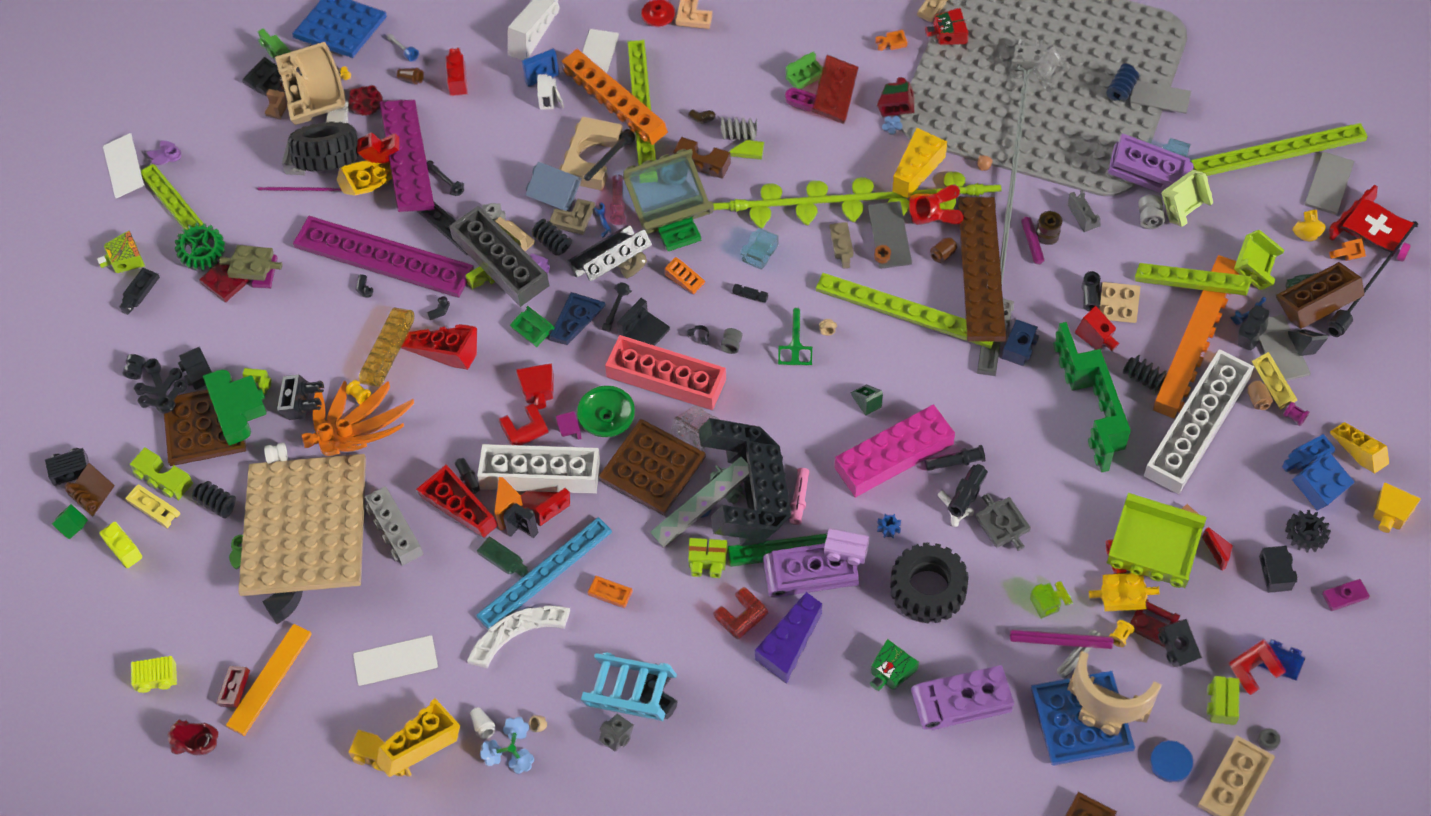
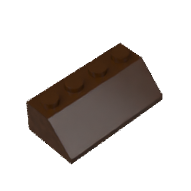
M1338 262L1276 295V298L1288 319L1298 328L1302 329L1365 296L1362 277Z

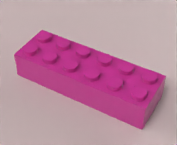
M933 404L835 457L834 468L854 497H857L954 444L955 432Z

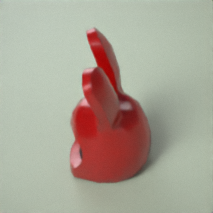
M953 184L943 188L936 194L923 193L910 196L909 211L912 223L923 225L939 220L953 225L960 224L964 218L960 210L940 209V203L956 199L960 195V188Z

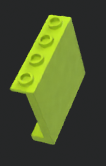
M1128 493L1106 563L1116 569L1123 568L1129 570L1135 575L1148 576L1154 581L1170 583L1171 586L1176 588H1186L1207 517Z

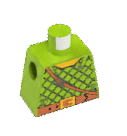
M130 230L105 243L104 248L107 255L97 258L101 268L112 264L116 273L145 266Z

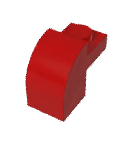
M371 132L359 138L357 143V153L372 163L389 162V155L399 151V136L395 133L380 140Z

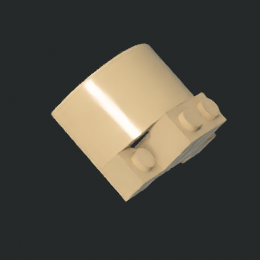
M325 42L275 57L288 101L287 107L290 119L294 125L311 121V117L345 107V94L334 58ZM297 67H299L302 76L296 72Z
M1081 651L1067 689L1076 695L1082 705L1078 719L1087 726H1095L1108 735L1114 734L1118 736L1123 723L1133 721L1147 723L1162 685L1154 681L1141 696L1134 695L1133 699H1129L1097 684H1093L1095 677L1091 676L1089 678L1087 672L1089 654Z

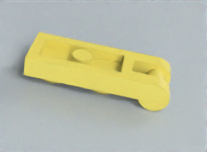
M139 484L125 498L128 503L160 523L166 529L171 525V521L180 515L176 508ZM165 511L168 512L165 517L162 516Z

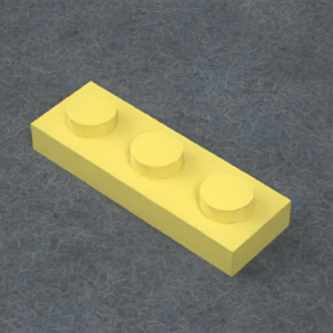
M1269 352L1252 361L1280 410L1290 405L1292 401H1298Z

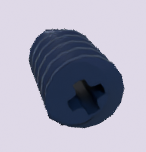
M1124 63L1120 66L1109 88L1106 90V95L1109 99L1113 101H1126L1140 77L1131 64Z

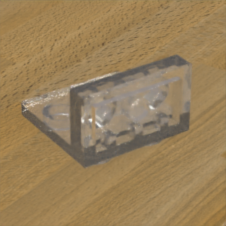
M694 405L674 418L669 434L704 452L705 447H701L698 429L709 418H718L710 415L703 408Z

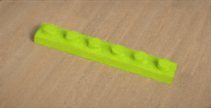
M1139 263L1135 281L1247 296L1251 284V276Z

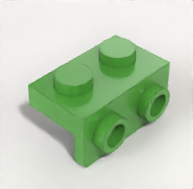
M264 28L257 31L260 45L268 51L271 58L276 60V56L291 52L277 35L270 36Z
M814 52L804 55L786 67V79L794 88L803 89L826 75V70L816 61V54Z

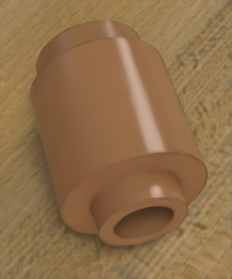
M1254 381L1248 385L1247 393L1255 409H1268L1273 399L1266 385L1261 381Z

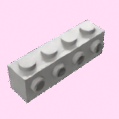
M385 486L365 496L367 504L364 506L369 516L374 515L375 519L373 522L377 530L382 529L384 534L381 536L385 544L391 545L392 550L390 552L394 560L397 561L399 559L403 566L422 556L423 552L419 542L387 487Z

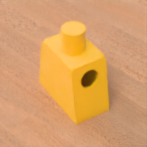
M1384 483L1379 492L1373 515L1374 519L1380 521L1379 530L1389 533L1392 527L1401 529L1416 509L1421 498L1388 483Z

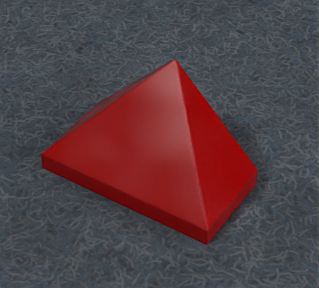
M1210 527L1205 528L1202 538L1220 569L1224 570L1228 564L1233 545Z

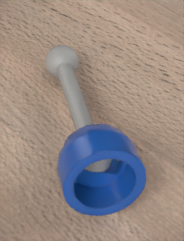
M392 34L387 36L389 41H393L404 50V56L410 62L415 61L419 57V51L412 46L406 48L394 39Z

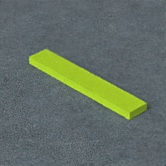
M151 164L141 170L142 179L182 228L188 230L189 224L192 227H196V222L199 226H202L203 222L156 165Z

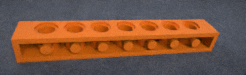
M575 49L562 60L564 73L568 77L572 76L577 85H582L589 95L593 94L600 104L603 103L610 113H615L622 123H627L632 132L636 131L644 142L648 141L653 145L668 133L665 122L579 49Z

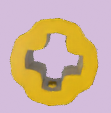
M358 380L350 382L346 387V393L352 395L358 404L364 402L371 395L368 389L360 386Z
M1118 620L1115 631L1109 635V637H1113V644L1118 647H1125L1126 639L1129 634L1134 632V627L1124 620Z

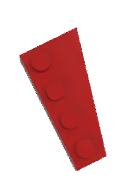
M447 465L443 466L416 489L423 500L483 538L498 527L494 516Z

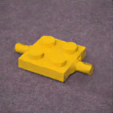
M1133 573L1102 575L1103 585L1101 590H1089V599L1102 598L1104 611L1146 609L1147 595H1160L1159 586L1147 587L1144 582V575H1135Z

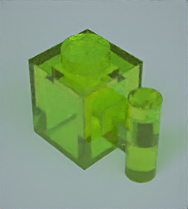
M1062 581L1054 584L1057 591H1054L1050 583L1045 585L1039 584L1031 591L1030 600L1041 619L1059 612L1060 600H1063L1066 606L1073 603Z

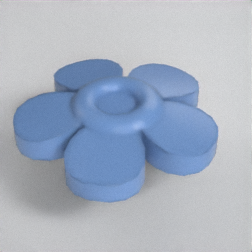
M888 116L884 119L885 124L882 125V129L888 131L889 134H895L896 130L902 129L903 125L900 123V117L894 116L892 119Z

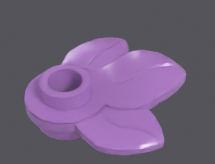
M163 140L160 142V149L147 151L149 158L152 159L151 163L154 165L175 162L182 156L181 151L174 143Z

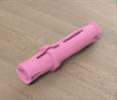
M806 468L797 469L794 496L790 503L792 509L789 522L794 525L802 523L803 510L806 508L805 495L810 473Z

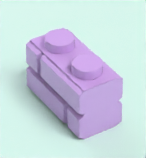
M829 528L824 547V556L831 561L837 562L841 559L846 560L851 565L864 564L869 545V536Z

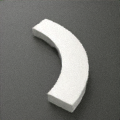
M544 606L533 609L527 608L508 615L494 624L482 639H479L467 660L468 664L488 668L496 652L511 638L525 631L541 627L564 629L570 614V608Z

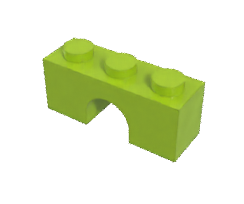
M146 447L130 463L133 469L132 474L139 480L145 479L152 488L161 489L162 493L168 498L173 497L179 501L193 485L190 475L175 465L168 472L159 473L164 464L159 455Z

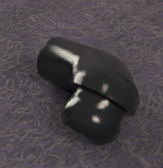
M360 274L357 280L356 291L364 298H369L373 295L374 290L372 287L366 286L367 276Z
M439 297L437 308L427 312L430 321L447 313L450 306L447 297Z

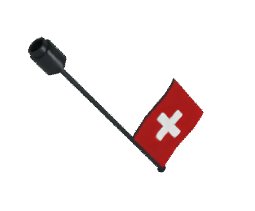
M1365 198L1360 201L1341 228L1352 231L1373 245L1391 253L1364 287V294L1412 230L1418 227L1417 221L1410 222L1381 205ZM1361 298L1354 301L1348 310H1338L1327 324V332L1331 336L1339 337L1346 332L1353 322L1350 312Z

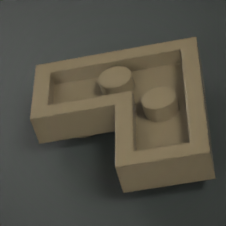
M578 198L572 212L555 208L550 222L557 229L584 235L594 211L595 202Z

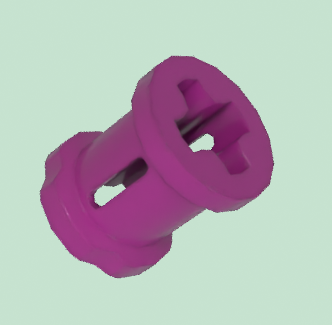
M1292 401L1283 416H1288L1296 421L1298 426H1301L1310 412L1302 410Z

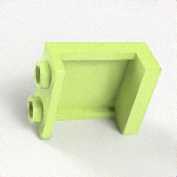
M1191 170L1161 192L1169 222L1181 227L1188 223L1186 216L1200 205L1213 204L1208 178L1205 173Z

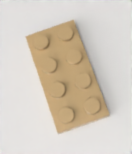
M1236 735L1197 807L1213 816H1244L1275 756Z

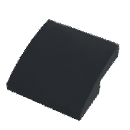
M264 56L243 78L242 83L267 96L269 89L277 91L281 87L280 80L282 77L278 66Z

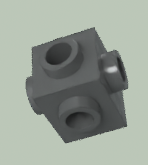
M617 713L612 719L606 720L601 725L599 741L616 752L621 746L625 747L629 742L634 724Z

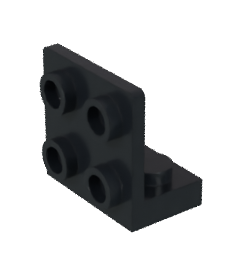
M640 298L617 321L619 335L654 346L670 331L669 325L648 312L647 301L643 298Z

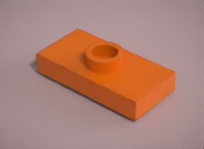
M595 575L587 593L591 597L625 609L633 590Z

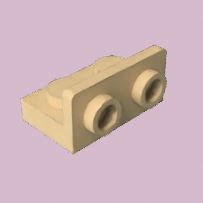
M501 217L495 220L524 251L535 243L532 237L512 221H505Z

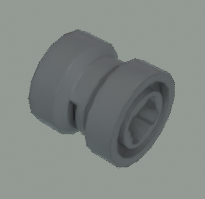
M727 328L724 331V340L720 346L721 350L728 354L738 353L740 348L739 342H741L743 336L742 332L734 328Z

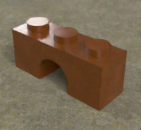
M684 137L680 138L673 151L674 155L679 150L692 149V159L697 172L709 174L712 177L723 179L731 164V152L714 147L710 154L699 155L698 142Z

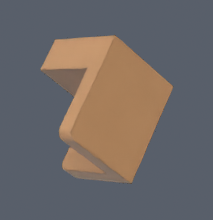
M269 89L267 92L269 105L265 111V116L281 119L288 104L285 92Z

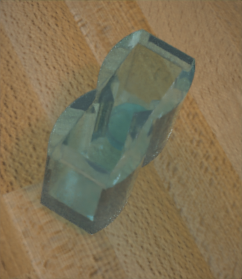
M761 228L752 232L748 244L744 245L741 249L742 262L762 270L779 244V236Z

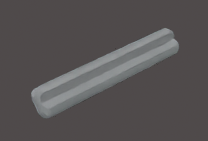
M1094 629L1088 633V635L1101 636ZM1076 647L1057 669V674L1065 679L1076 667L1080 652L1088 653L1091 648Z

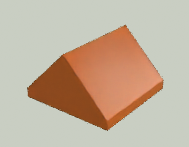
M499 477L495 505V516L499 530L506 529L504 513L508 508L512 507L515 503L523 507L520 494L503 477Z

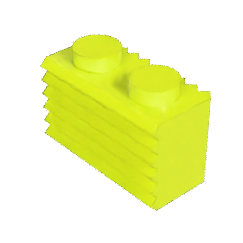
M117 522L111 523L100 531L99 534L126 568H130L142 559V554Z
M165 656L156 659L132 661V687L135 691L147 693L150 689L159 688L166 690L171 688L172 685H177L175 660L172 656Z

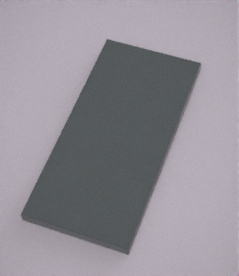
M901 202L868 205L875 249L879 245H886L891 250L890 260L884 264L878 263L879 269L912 265ZM881 251V257H885L884 251Z

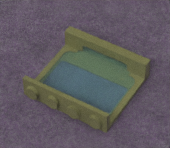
M682 149L671 156L669 154L663 155L658 160H648L640 166H629L623 171L624 182L641 227L646 231L647 235L657 232L659 227L692 217L696 219L713 213L714 206L712 201H708L692 159V149Z

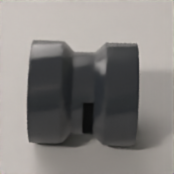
M136 354L127 355V365L124 367L122 374L132 380L140 379L142 375L141 368L144 367L146 361L145 358Z

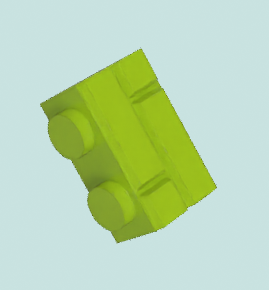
M1215 676L1212 682L1208 683L1207 695L1211 696V702L1207 704V715H1211V723L1236 725L1239 719V679Z

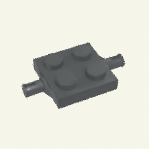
M989 493L984 494L982 499L987 507L976 513L975 518L996 548L1012 542L1017 551L1022 550L1025 546L1019 537L1030 531V525L1010 497L994 502Z

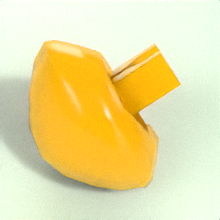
M1317 210L1305 211V222L1298 221L1293 227L1294 234L1303 241L1312 242L1325 231L1326 226L1322 221L1318 220Z

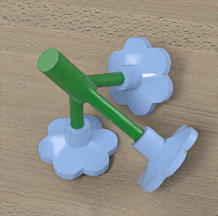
M521 717L508 718L503 727V732L509 736L511 742L505 748L498 746L495 740L483 742L480 757L485 761V764L487 766L499 764L502 753L510 752L512 753V759L509 761V767L516 774L529 771L532 767L531 763L534 762V756L527 749L516 751L515 745L516 739H524L529 730L528 723L524 722Z

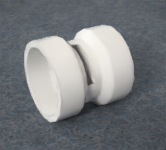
M284 442L278 443L277 446H264L267 464L276 461H288Z

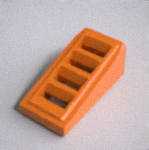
M677 257L664 269L667 278L693 295L705 283L703 278Z

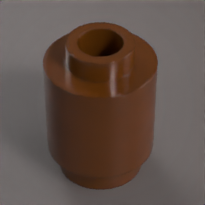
M950 237L942 239L930 249L931 258L935 262L943 263L956 252L957 243Z

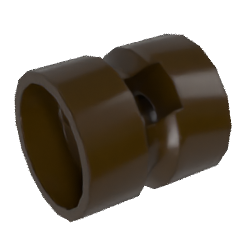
M1045 211L1039 216L1036 234L1040 243L1052 245L1059 240L1062 217L1057 212Z

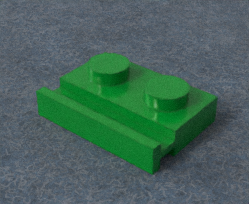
M692 217L658 228L667 252L702 241Z
M527 305V309L521 312L510 326L537 348L549 335L548 332L555 327Z

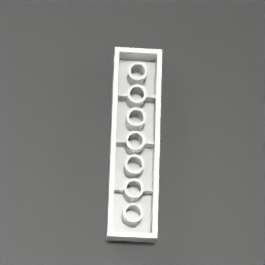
M1220 349L1218 350L1147 464L1144 473L1146 478L1180 494L1249 381L1254 366Z

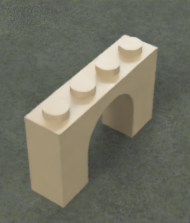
M582 116L580 123L576 124L575 135L570 139V148L566 150L565 161L560 165L559 170L582 178L579 186L603 191L608 178L607 166H603L590 181H585L584 175L595 164L584 161L580 158V154L586 148L595 145L612 148L620 140V134L623 132L622 124Z

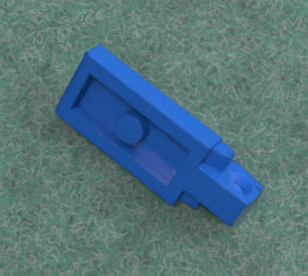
M1323 434L1294 449L1288 455L1289 459L1284 461L1282 468L1286 472L1293 470L1295 467L1298 470L1304 469L1318 457L1327 452L1332 454L1336 449Z

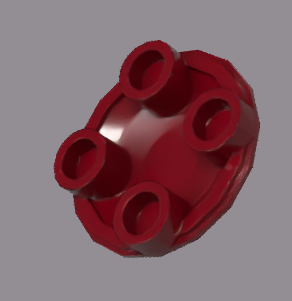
M374 85L360 87L349 92L348 105L355 114L370 115L380 109V101H383V97Z

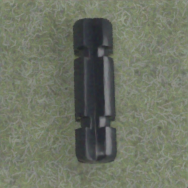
M734 284L732 293L740 296L742 294V297L752 300L759 299V302L766 303L768 299L767 292H759V290L747 286L742 287L740 284Z

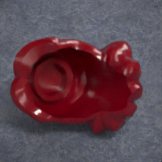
M178 719L170 727L171 730L167 735L173 754L177 755L187 752L192 755H206L216 748L219 733L214 726L208 723H189L187 720L182 721Z

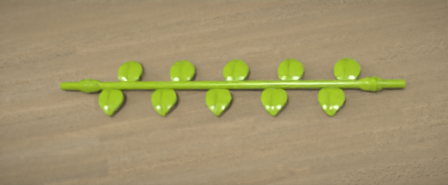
M956 171L948 172L944 176L945 187L955 184L960 188V194L979 196L988 192L1002 191L1001 184L983 186V184L975 183L963 187L966 180L965 176ZM860 177L853 181L852 190L854 194L826 196L828 192L827 184L814 180L809 182L806 187L808 197L780 199L782 196L781 187L774 183H768L761 188V198L763 200L747 201L735 199L730 200V202L713 203L714 210L731 209V211L736 212L751 208V220L757 227L763 228L771 218L769 207L797 205V217L805 225H809L818 212L815 204L843 202L842 211L851 222H856L864 210V205L861 201L889 199L888 203L900 201L904 216L909 210V200L893 191L872 193L874 188L873 182L868 178ZM943 188L923 190L916 189L912 193V195L923 193L936 194ZM956 199L940 203V209L953 210L956 205Z

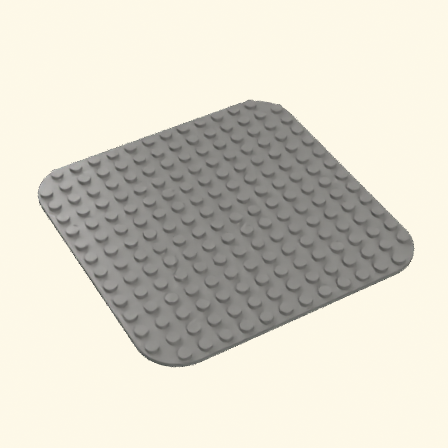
M948 0L941 13L961 8L969 32L967 44L940 45L937 36L930 37L910 84L914 91V113L899 115L900 123L903 125L902 132L911 140L916 128H919L947 141V153L978 161L979 156L985 155L993 160V166L1012 171L1024 71L1012 69V59L1015 54V46L1019 44V39L1025 40V46H1036L1037 40H1039L1040 45V40H1042L1044 68L1041 72H1029L1017 172L1100 196H1114L1130 190L1135 183L1108 174L1114 145L1117 141L1119 142L1122 134L1151 144L1163 109L1130 103L1132 91L1126 101H1113L1107 97L1106 90L1109 88L1120 66L1124 63L1131 64L1139 73L1138 81L1171 87L1187 41V31L1181 20L1170 11L1129 0Z

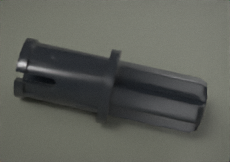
M464 458L457 459L455 466L461 475V481L465 482L467 488L473 494L479 492L480 486L474 476L475 472L470 469Z

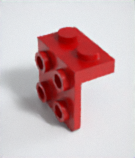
M566 488L559 492L526 491L521 495L523 508L531 509L535 514L537 524L542 526L570 506V492Z

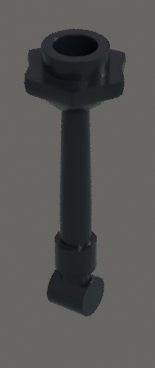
M427 161L428 170L437 174L451 186V195L459 196L464 192L463 182H452L434 165L433 161Z
M620 282L614 286L618 296L609 316H607L606 323L602 326V330L611 331L622 296H627L632 292L628 284Z

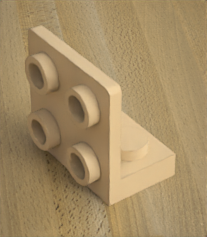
M1101 282L1099 310L1110 321L1136 323L1141 286Z

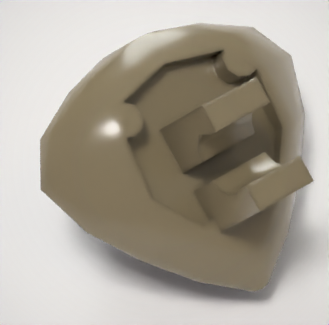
M640 252L618 265L622 275L628 279L637 274L647 262L646 255Z

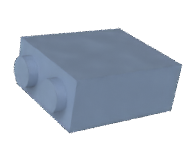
M538 161L537 165L533 168L532 179L526 186V196L569 212L582 178Z

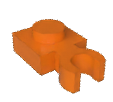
M903 30L888 32L886 37L877 36L875 38L879 51L886 49V47H890V50L907 47L908 44Z

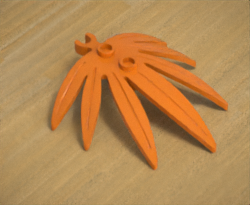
M343 381L331 404L326 419L322 393H315L314 398H319L322 405L320 410H313L315 433L302 434L304 448H310L314 444H319L321 452L326 456L338 455L340 451L350 452L365 448L367 443L387 437L403 428L404 423H401L393 428L373 433L402 416L414 404V399L362 421L378 407L390 388L389 381H387L344 419H340L347 400V382Z

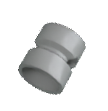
M1158 195L1142 197L1138 202L1141 226L1146 229L1161 227L1165 223L1162 198Z

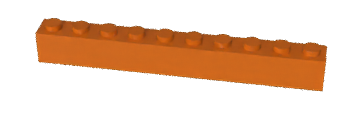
M1218 255L1211 272L1239 275L1234 270L1237 261ZM1202 291L1155 400L1153 411L1174 419L1177 412L1180 413L1185 404L1182 401L1183 397L1187 398L1191 387L1188 385L1190 382L1194 383L1198 372L1195 369L1196 367L1200 368L1203 362L1202 352L1206 353L1209 348L1210 342H1207L1208 338H1213L1216 328L1213 326L1215 323L1219 324L1223 314L1220 313V310H1225L1228 302L1226 296L1231 294Z

